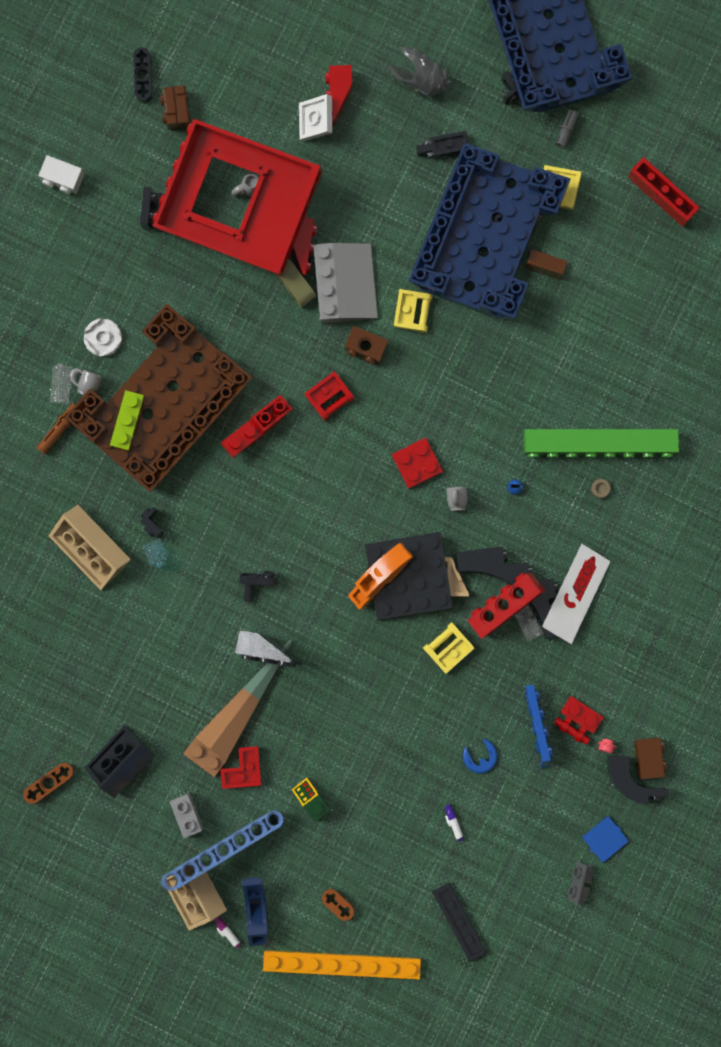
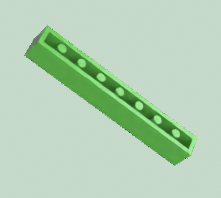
M525 429L523 432V455H528V458H539L540 455H547L548 458H558L559 455H566L567 458H577L578 455H585L586 458H596L597 455H604L605 458H615L616 455H624V458H634L635 455H643V458H653L654 455H662V458H672L673 455L679 452L678 429Z

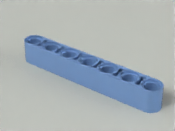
M278 811L264 814L169 871L161 879L162 887L167 891L176 890L263 838L282 825V814ZM271 815H274L277 819V823L274 826L269 823ZM254 825L260 827V834L258 836L252 832ZM237 835H241L244 839V843L241 846L235 842ZM220 845H224L227 848L225 856H221L218 852ZM204 855L210 858L208 866H204L201 863V858ZM187 865L193 868V874L190 877L184 874V868ZM169 876H173L176 879L174 887L167 885V878Z

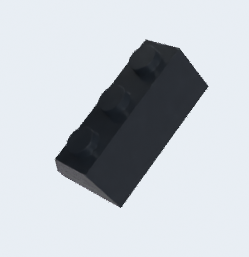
M124 725L84 768L100 789L115 798L155 755L142 740Z

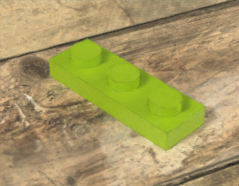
M125 390L110 443L111 447L126 451L130 450L144 395Z

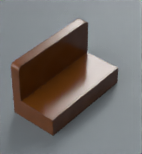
M531 249L525 269L561 280L565 272L567 260Z

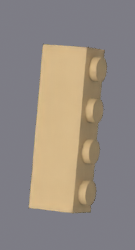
M79 505L64 513L48 535L100 590L106 587L131 560Z

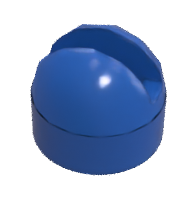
M517 479L511 480L508 483L507 490L512 495H518L523 490V484ZM511 485H520V488H511Z

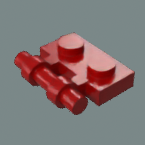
M570 696L560 711L566 718L562 721L557 717L553 724L559 727V730L563 733L567 732L573 736L575 741H580L587 745L590 738L585 736L584 733L586 730L594 733L604 717ZM572 720L581 726L579 730L569 725Z

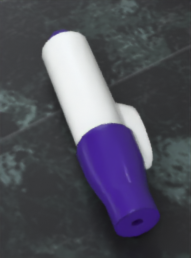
M451 804L445 806L447 823L452 827L455 838L461 842L463 834L456 819V814Z

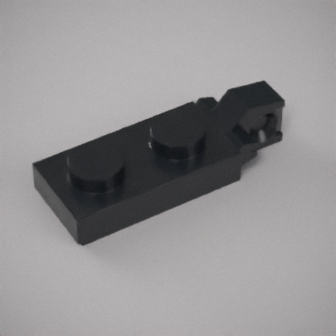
M466 131L430 137L429 140L425 141V144L417 146V156L428 155V158H435L460 153L464 143L469 144Z

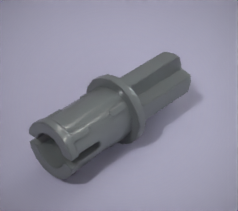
M574 110L568 111L563 125L560 126L561 130L555 142V145L558 147H567L571 133H574L573 127L577 120L578 112Z

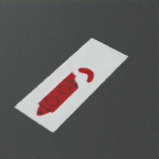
M581 544L542 627L572 644L610 561Z

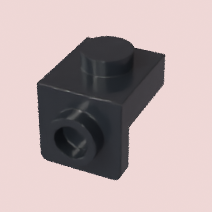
M507 70L502 74L501 78L502 83L509 91L504 95L503 102L505 104L508 102L513 103L519 98L513 76Z
M154 507L151 510L148 508L144 511L140 522L146 526L144 530L152 538L154 536L160 538L164 532L151 521L158 512Z

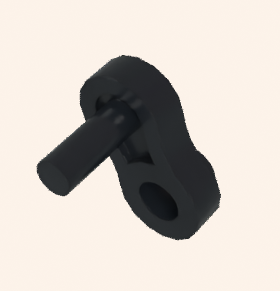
M263 571V574L241 573L239 582L245 584L244 601H252L253 585L275 586L278 584V576L274 575L272 571Z

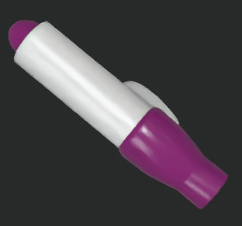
M219 917L213 919L218 932L223 937L226 936L234 947L239 948L240 941L227 924Z

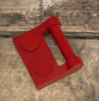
M335 371L304 393L324 422L347 402L355 400L352 393ZM341 391L344 393L342 398L327 409H322L321 406Z

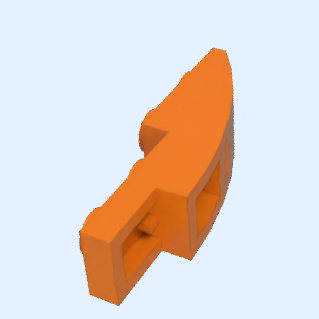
M402 543L397 544L355 583L356 587L350 592L348 597L359 610L364 609L385 584L391 583L413 556Z

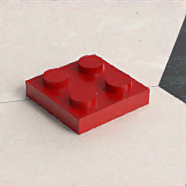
M426 438L391 455L408 489L443 472Z

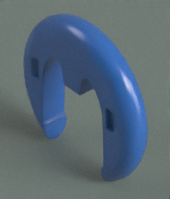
M486 739L482 740L488 750L489 761L482 758L479 760V766L472 761L466 746L464 748L463 761L472 772L486 773L497 762V750Z

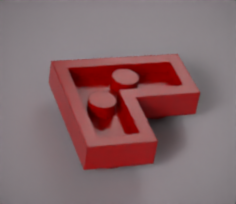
M258 746L239 748L240 767L221 769L222 789L261 786Z

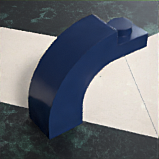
M262 877L242 879L249 946L269 945L267 905Z

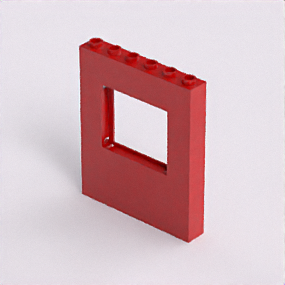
M193 119V122L187 128V138L180 146V156L173 164L174 171L172 177H169L167 180L165 195L163 194L160 198L159 211L153 216V227L282 277L323 172L322 167ZM212 157L260 175L239 230L192 212Z

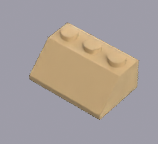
M187 865L184 868V874L190 877L193 874V868ZM207 872L176 890L168 891L189 930L210 922L227 911ZM169 876L167 878V885L174 887L176 879L173 876Z

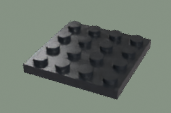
M441 532L365 544L368 568L399 543H402L413 556L391 583L385 584L373 598L377 620L453 608Z

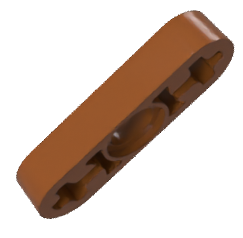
M66 762L56 766L25 789L23 793L25 801L34 804L42 800L73 777L74 767ZM62 766L63 768H69V771L67 772L68 776L62 775L61 777L57 778L55 775H53L54 772L56 775L61 773ZM47 777L54 780V786L51 789L44 786V780ZM39 783L40 788L45 792V794H43V792L40 791L36 794V800L35 798L30 799V790L36 791L37 789H39V787L37 786V784Z

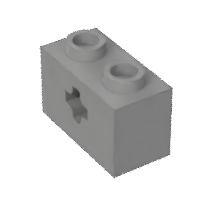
M190 793L169 801L183 838L201 832L204 829Z

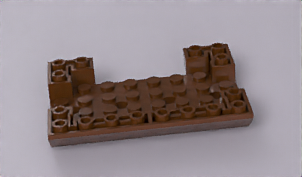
M167 303L141 331L157 348L115 395L106 403L94 391L89 389L65 416L70 423L150 493L253 379L225 353L222 354L199 334L194 326ZM198 353L204 356V360L201 363L193 361V357ZM177 382L179 384L178 389L170 391L168 389L169 383ZM125 390L145 396L129 451L110 446ZM146 410L153 411V417L149 420L143 418V413Z

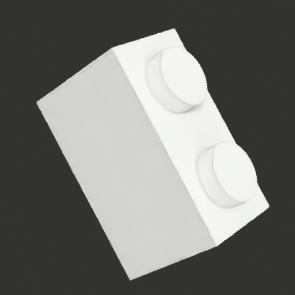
M47 155L38 176L43 185L53 188V186L58 187L61 192L70 195V193L77 194L85 173L82 168Z

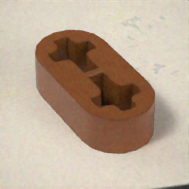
M330 888L324 891L322 895L324 905L343 921L350 920L354 915V908L351 903L335 889ZM334 893V894H335L334 899H335L338 903L335 904L333 901H330V902L328 903V902L326 901V900H327L326 894H330V895H331V894ZM341 905L343 908L349 907L350 915L345 914L342 916V910L338 906Z

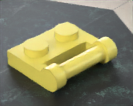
M399 289L394 328L427 333L428 326L426 324L429 305L432 302L433 295ZM417 299L422 300L419 324H414Z
M452 622L434 641L423 647L445 674L474 649L472 644ZM454 634L457 638L437 655L434 650Z

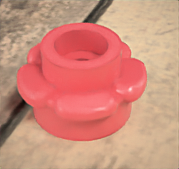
M603 739L602 742H598V750L613 754L614 749L617 748V746L613 745L614 741Z

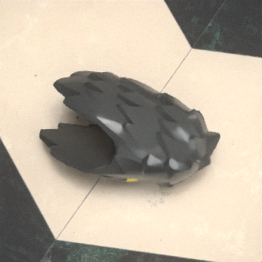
M401 47L403 54L413 62L416 72H408L397 66H389L398 81L405 83L413 91L422 92L427 97L444 92L451 84V81H447L446 70L443 71L437 62L434 63L426 54L416 48Z

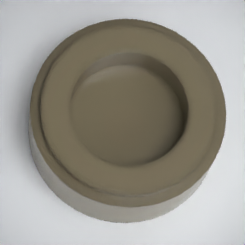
M598 479L591 485V493L599 499L605 498L611 491L609 482L604 479Z

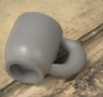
M247 174L243 178L242 184L232 190L231 195L238 197L245 194L248 197H252L259 177L255 174Z
M79 368L72 369L69 375L71 382L78 387L77 392L83 395L89 389L96 393L103 379L95 373L87 370L82 371ZM78 373H81L79 383H77L76 376Z
M467 487L446 488L450 511L466 510L468 502Z

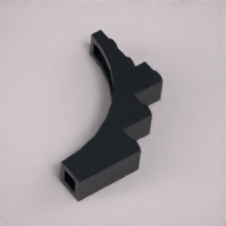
M502 546L455 553L459 573L475 572L487 574L501 579L511 586L516 582L515 578L523 572L525 574H533L532 567H528V562L505 565L507 553L506 550L503 551ZM554 578L538 580L545 592L530 603L541 623V627L553 605L552 602L549 603V599L556 598V594L559 592L558 584L554 582ZM518 588L517 591L524 595L523 590ZM542 627L544 638L554 637L552 632Z

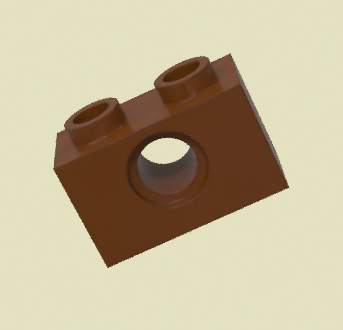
M353 326L344 350L352 357L357 358V356L365 358L364 361L371 365H375V363L380 364L387 348L388 340ZM363 343H368L371 348L368 351H363L360 346Z

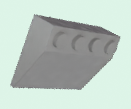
M327 243L314 245L321 324L378 319L371 244Z

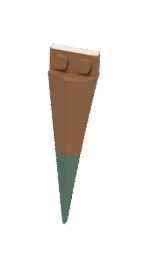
M289 640L283 647L288 650L292 640ZM267 663L195 737L183 754L215 777L231 754L279 666L278 663Z

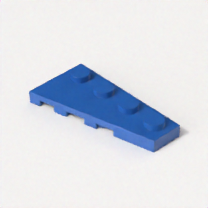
M528 685L525 687V694L530 717H533V720H531L533 733L537 735V753L541 754L542 757L541 762H539L540 769L549 767L550 758H553L551 746H547L546 742L549 736L547 728H543L542 720H544L543 709L538 707V701H540L539 692L534 689V685Z

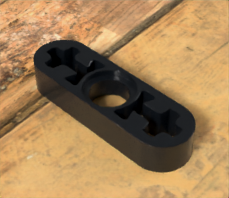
M140 47L133 54L134 92L139 102L147 103L152 99L151 55L148 49ZM142 53L145 55L144 65H141L140 58H138ZM146 71L148 77L141 80L138 78V73ZM141 85H145V97H142L141 94H139L142 93Z

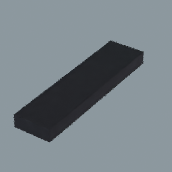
M448 882L433 890L432 893L469 962L487 953L450 883Z

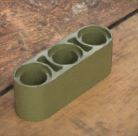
M288 259L282 277L276 276L296 303L302 308L317 296L291 260Z

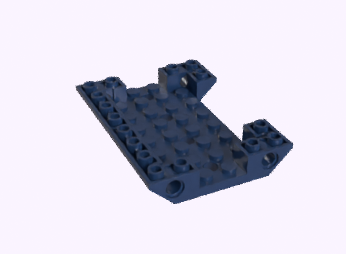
M488 0L524 111L540 113L610 93L633 79L622 44L604 48L601 54L583 0ZM551 12L554 17L546 19L543 14ZM556 46H562L565 49V51L563 53H557L554 48ZM573 80L576 86L570 88L565 82Z
M464 143L408 281L429 294L497 318L515 319L529 286V283L516 279L515 275L539 215H556L558 213L571 178L538 167L531 171L501 161L499 154ZM513 180L517 184L514 188H508L506 183ZM501 214L503 217L502 221L499 223L493 222L492 218L494 215ZM481 249H487L489 251V254L486 257H481L478 255ZM468 283L475 285V289L471 292L464 289Z

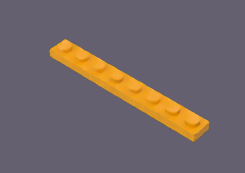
M264 950L263 971L420 979L421 958Z

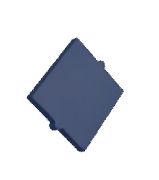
M609 816L582 837L591 848L590 851L594 852L602 863L628 842V839L620 831L621 828L616 826Z

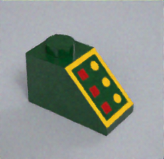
M308 778L292 789L314 822L330 811L331 808Z

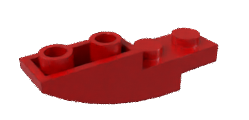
M279 395L252 416L247 423L223 440L221 445L232 458H235L277 425L292 411V407Z

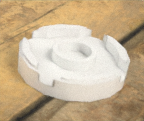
M97 319L91 322L84 332V343L87 349L96 356H110L120 348L122 333L119 327L111 320Z

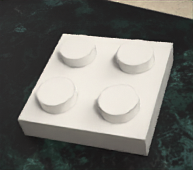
M326 94L299 103L300 140L307 141L332 133V96Z

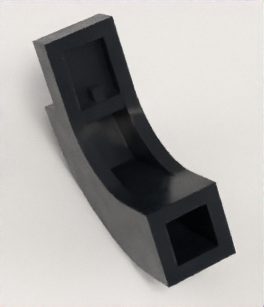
M607 755L609 778L622 795L642 804H648V796H651V800H662V797H668L667 788L641 787L633 781L629 772V756Z

